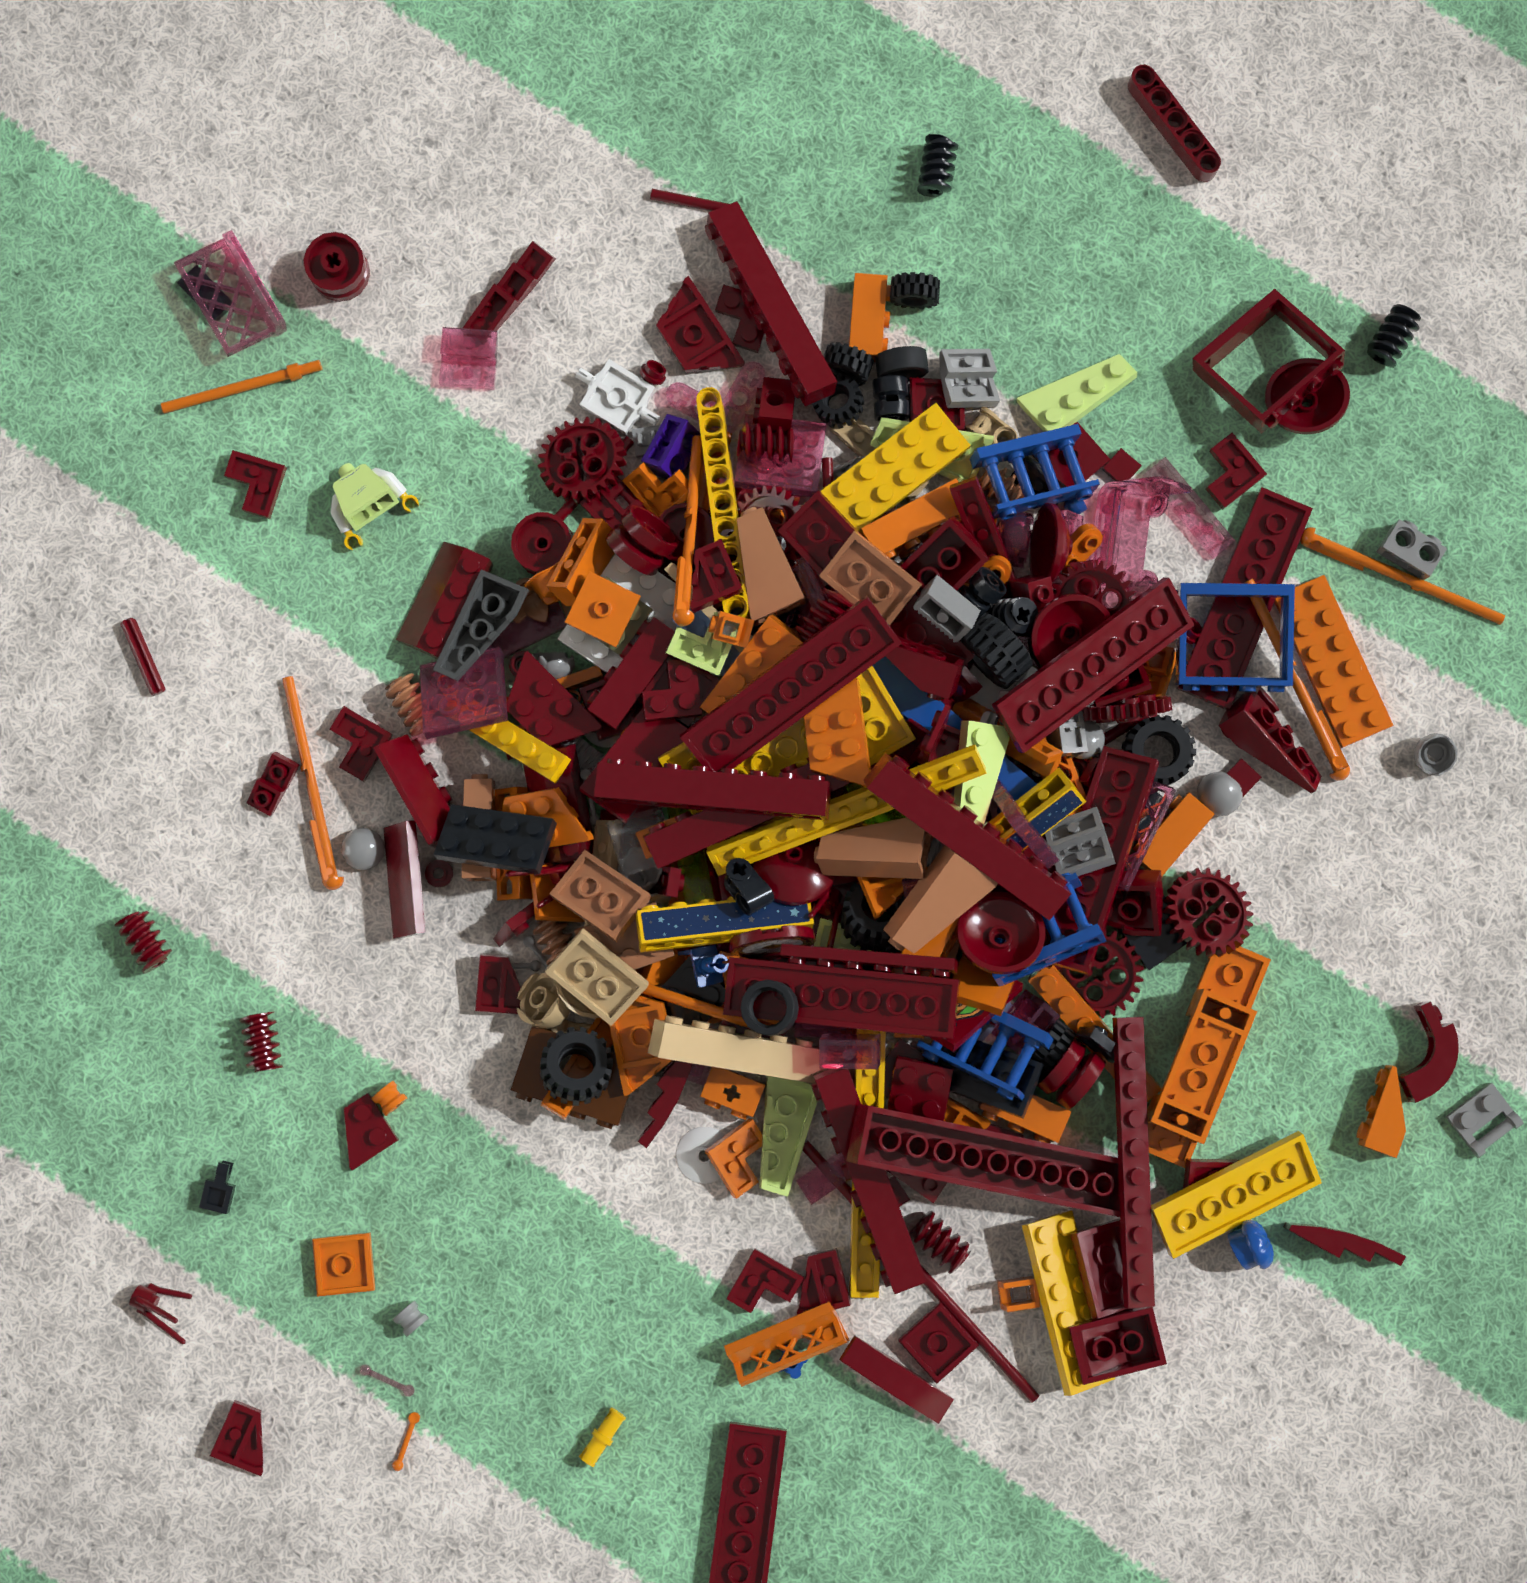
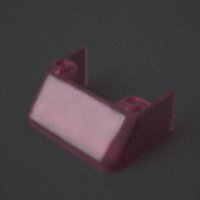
M1163 475L1104 484L1098 493L1094 525L1102 533L1103 539L1101 545L1090 556L1089 560H1097L1098 565L1100 561H1106V569L1112 564L1117 565L1116 574L1125 571L1126 574L1122 580L1124 582L1133 580L1128 589L1129 591L1137 590L1138 593L1133 597H1138L1158 582V577L1154 572L1143 570L1150 518H1157L1164 514L1168 507L1170 495L1191 493L1192 487ZM1105 583L1101 584V592L1104 591L1106 587Z

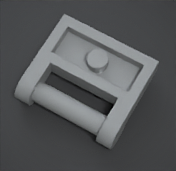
M1493 1083L1487 1084L1445 1116L1477 1158L1486 1153L1485 1149L1511 1129H1517L1524 1124L1520 1116L1513 1111ZM1502 1112L1506 1119L1477 1141L1472 1134Z

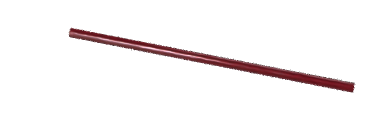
M807 1140L802 1151L852 1205L850 1193L852 1188ZM921 1265L927 1281L924 1285L938 1301H941L1031 1403L1036 1401L1040 1396L1038 1392Z

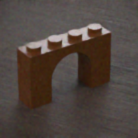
M534 1026L531 1027L510 1089L517 1092L516 1098L527 1102H532L533 1098L543 1101L549 1090L546 1091L543 1086L544 1081L541 1080L540 1063L543 1048L547 1047V1041L551 1037L556 1038V1032ZM615 1051L611 1055L613 1067L607 1089L605 1091L602 1090L599 1098H591V1103L585 1104L584 1101H579V1106L573 1107L569 1113L570 1116L582 1120L589 1116L597 1119V1125L612 1129L613 1125H620L629 1095L624 1096Z

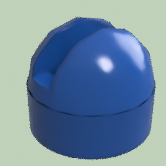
M1077 498L1065 501L1064 503L1066 512L1071 515H1079L1088 509L1085 502L1077 501Z

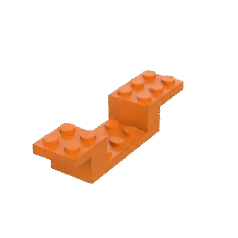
M1243 947L1236 948L1230 954L1226 952L1221 957H1218L1215 953L1212 957L1208 958L1185 1016L1190 1017V1020L1160 1094H1155L1151 1098L1147 1108L1150 1154L1185 1168L1186 1158L1191 1159L1197 1143H1205L1257 1014V1011L1251 1008L1271 959Z

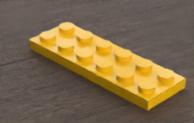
M935 403L820 492L860 531L862 527L879 519L970 449L971 445L938 404Z
M1297 1131L1152 1204L1151 1212L1167 1252L1174 1259L1241 1225L1243 1221L1251 1220L1322 1182L1305 1137L1301 1132Z
M1073 1211L1060 1212L1021 1225L1064 1396H1072L1114 1380L1115 1377L1083 1385L1072 1344L1069 1326L1091 1319L1071 1238V1233L1077 1232Z

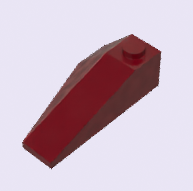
M1256 687V692H1244L1232 704L1230 710L1225 711L1218 725L1224 736L1231 739L1237 747L1311 794L1314 793L1322 776L1305 749L1294 746V740L1291 735L1293 730L1288 724L1283 727L1274 714L1279 711L1276 703L1262 687Z
M1161 870L1123 871L1105 928L1107 925L1122 929L1123 933L1132 936L1161 935L1163 910Z

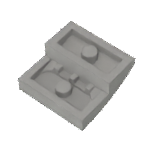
M941 349L939 352L940 374L947 408L996 407L1000 402V398L993 380L997 369L990 349Z
M1097 807L1068 816L1045 833L1056 871L1061 875L1076 872L1077 876L1116 864Z

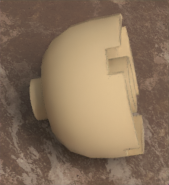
M546 973L532 974L523 983L518 993L517 999L521 1000L520 1009L517 1008V1013L522 1021L534 1027L542 1029L554 1028L562 1024L571 1012L558 996L554 979Z

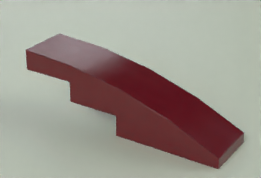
M532 241L518 262L511 264L499 283L492 285L463 328L485 345L534 289L556 258L538 243Z
M674 1060L660 1076L656 1085L663 1091L650 1105L647 1112L654 1119L638 1139V1142L645 1148L649 1146L662 1129L678 1102L693 1063Z
M1287 1222L1283 1226L1288 1231L1340 1258L1344 1249L1368 1262H1371L1375 1253L1399 1266L1402 1265L1406 1258L1405 1255L1378 1242L1343 1230L1319 1225Z
M856 1335L853 1336L839 1359L880 1388L938 1424L954 1401L950 1395L933 1386L894 1358Z

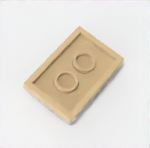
M583 928L545 970L547 975L610 1026L616 1022L649 984L645 978Z

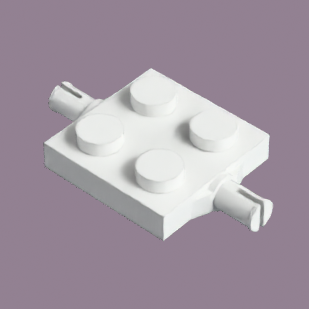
M610 359L595 376L583 368L579 369L575 378L588 385L587 393L580 403L581 408L605 423H609L610 426L625 435L628 434L634 423L640 418L651 423L653 426L657 424L660 416L647 409L648 402L656 391L654 386Z

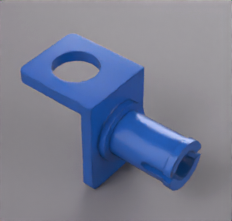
M716 944L678 951V956L690 954L697 987L723 982L722 973L728 969L729 963H722V961H727L728 958L723 954H718Z

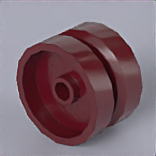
M339 232L324 233L315 238L307 247L303 260L305 272L319 294L328 300L341 302L351 300L362 293L368 284L370 269L363 251L353 238Z
M687 503L675 504L666 509L659 517L672 529L679 540V546L671 556L666 557L676 566L678 558L683 556L686 526L684 513ZM699 506L697 510L694 556L696 549L714 542L712 519Z
M631 505L622 516L621 521L623 524L615 525L607 535L606 540L614 553L626 564L642 574L653 576L664 565L663 557L671 556L679 546V540L672 529L655 514L643 507Z
M536 512L525 516L516 525L512 533L511 548L516 560L530 575L534 576L560 561L573 537V533L560 517L549 512ZM542 544L547 545L545 548H540Z
M1074 1037L1067 1050L1063 1052L1053 1067L1051 1066L1050 1070L1046 1071V1073L1042 1071L1037 1084L1047 1094L1053 1093L1058 1089L1056 1101L1067 1110L1073 1108L1090 1090L1106 1064V1061L1094 1052L1084 1056L1086 1045L1076 1037Z

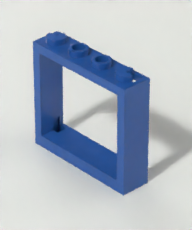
M1180 583L1177 585V593L1186 610L1187 596L1281 598L1279 678L1186 677V631L1176 639L1175 685H1183V691H1200V686H1211V691H1228V686H1239L1240 692H1256V687H1268L1267 692H1284L1285 687L1293 686L1295 584Z

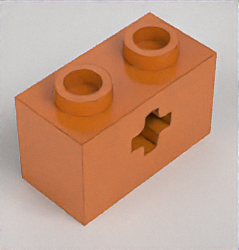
M711 1067L700 1097L705 1098L704 1104L719 1110L721 1105L732 1109L731 1115L746 1120L748 1115L754 1116L766 1084L727 1069ZM732 1085H735L737 1087L736 1092L741 1095L739 1098L734 1097L732 1101L727 1100L728 1095L724 1093V1089H730Z

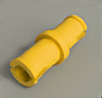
M611 1407L599 1428L593 1430V1437L582 1454L579 1455V1458L586 1464L594 1467L607 1445L611 1446L613 1443L612 1438L626 1417Z

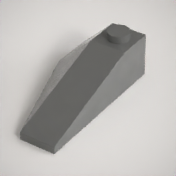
M481 570L433 670L459 681L517 616L529 590Z

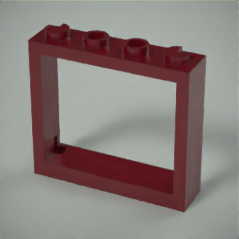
M1273 289L1192 358L1193 371L1262 434L1268 428H1274L1281 421L1282 416L1289 410H1295L1302 403L1306 395L1319 390L1326 378L1340 372L1344 366L1345 350L1282 294ZM1274 315H1277L1325 357L1326 360L1264 413H1261L1212 368Z

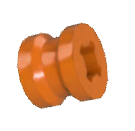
M394 1081L387 1084L372 1097L374 1103L380 1104L382 1113L385 1116L392 1113L408 1099L405 1094L397 1090V1084Z

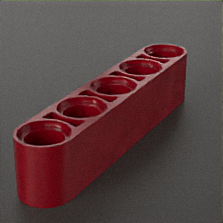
M1146 64L1136 66L1128 82L1130 94L1194 178L1200 182L1211 181L1221 165L1219 154L1154 69ZM1136 79H1144L1147 84L1141 85L1137 83ZM1152 100H1160L1163 106H1156ZM1168 121H1176L1180 127H1172ZM1184 142H1192L1196 148L1190 149L1185 146ZM1201 163L1209 164L1212 170H1205L1202 168Z

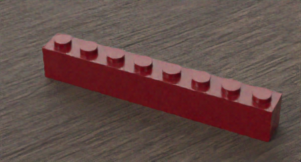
M738 201L708 212L707 225H705L706 234L710 241L714 240L721 262H726L729 267V275L733 284L740 287L745 306L752 309L757 328L759 330L763 329L767 337L766 342L769 350L772 353L775 352L779 359L781 372L784 376L788 375L791 380V388L797 399L800 398L804 406H807L833 395L837 380Z
M884 753L863 781L866 788L1050 921L1072 894L1066 886L1068 881L1056 871L1051 874L1045 870L1044 867L1046 865L1035 855L1032 854L1029 858L1022 853L1023 848L1013 839L1009 838L1006 841L1000 837L1001 832L989 822H986L984 825L976 819L978 815L968 806L959 807L954 803L955 798L949 792L942 788L940 791H937L931 786L933 782L923 773L918 772L915 775L907 769L909 764L901 757L895 755L892 758L887 753Z
M809 757L806 758L808 761L806 765L798 768L795 763L780 770L781 773L795 774L797 779H807L808 775L823 776L825 781H829L832 791L852 783L812 772L810 770ZM706 810L692 815L691 811H687L674 817L676 823L666 827L663 822L649 828L650 834L645 836L644 839L657 868L660 869L768 821L775 816Z
M607 759V763L598 762L594 797L600 802L828 821L832 786L829 781H825L823 776L808 775L807 779H797L795 774L779 773L778 777L767 776V772L751 770L748 775L738 774V770L732 768H721V772L709 771L710 768L705 766H692V770L681 769V765L665 763L662 768L652 767L653 763L646 761H636L635 765H626L623 760Z
M843 1063L814 1074L813 1077L816 1083L811 1084V1088L816 1101L822 1099L826 1109L820 1112L826 1128L830 1126L833 1128L835 1137L830 1139L836 1155L839 1153L843 1155L845 1163L840 1166L846 1181L852 1180L855 1190L850 1191L856 1208L861 1206L865 1216L860 1218L866 1235L871 1233L875 1243L870 1244L875 1260H881L884 1270L880 1271L885 1287L891 1286L894 1294L926 1283V1278L886 1170L846 1161L857 1104H861L847 1065Z

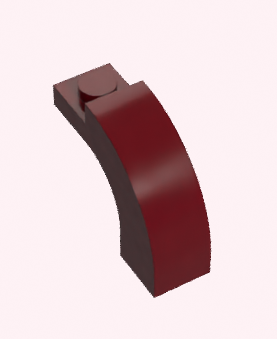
M1431 1001L1422 1002L1414 1006L1428 1039L1426 1056L1418 1066L1398 1075V1080L1408 1102L1417 1103L1439 1091L1451 1077L1458 1060L1459 1043L1454 1023L1441 1024V1012L1436 1005H1432Z

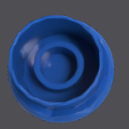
M1245 1220L1242 1222V1228L1227 1234L1230 1246L1244 1269L1249 1270L1256 1266H1259L1260 1269H1267L1271 1266L1274 1258L1273 1247L1270 1244L1266 1231L1257 1221Z

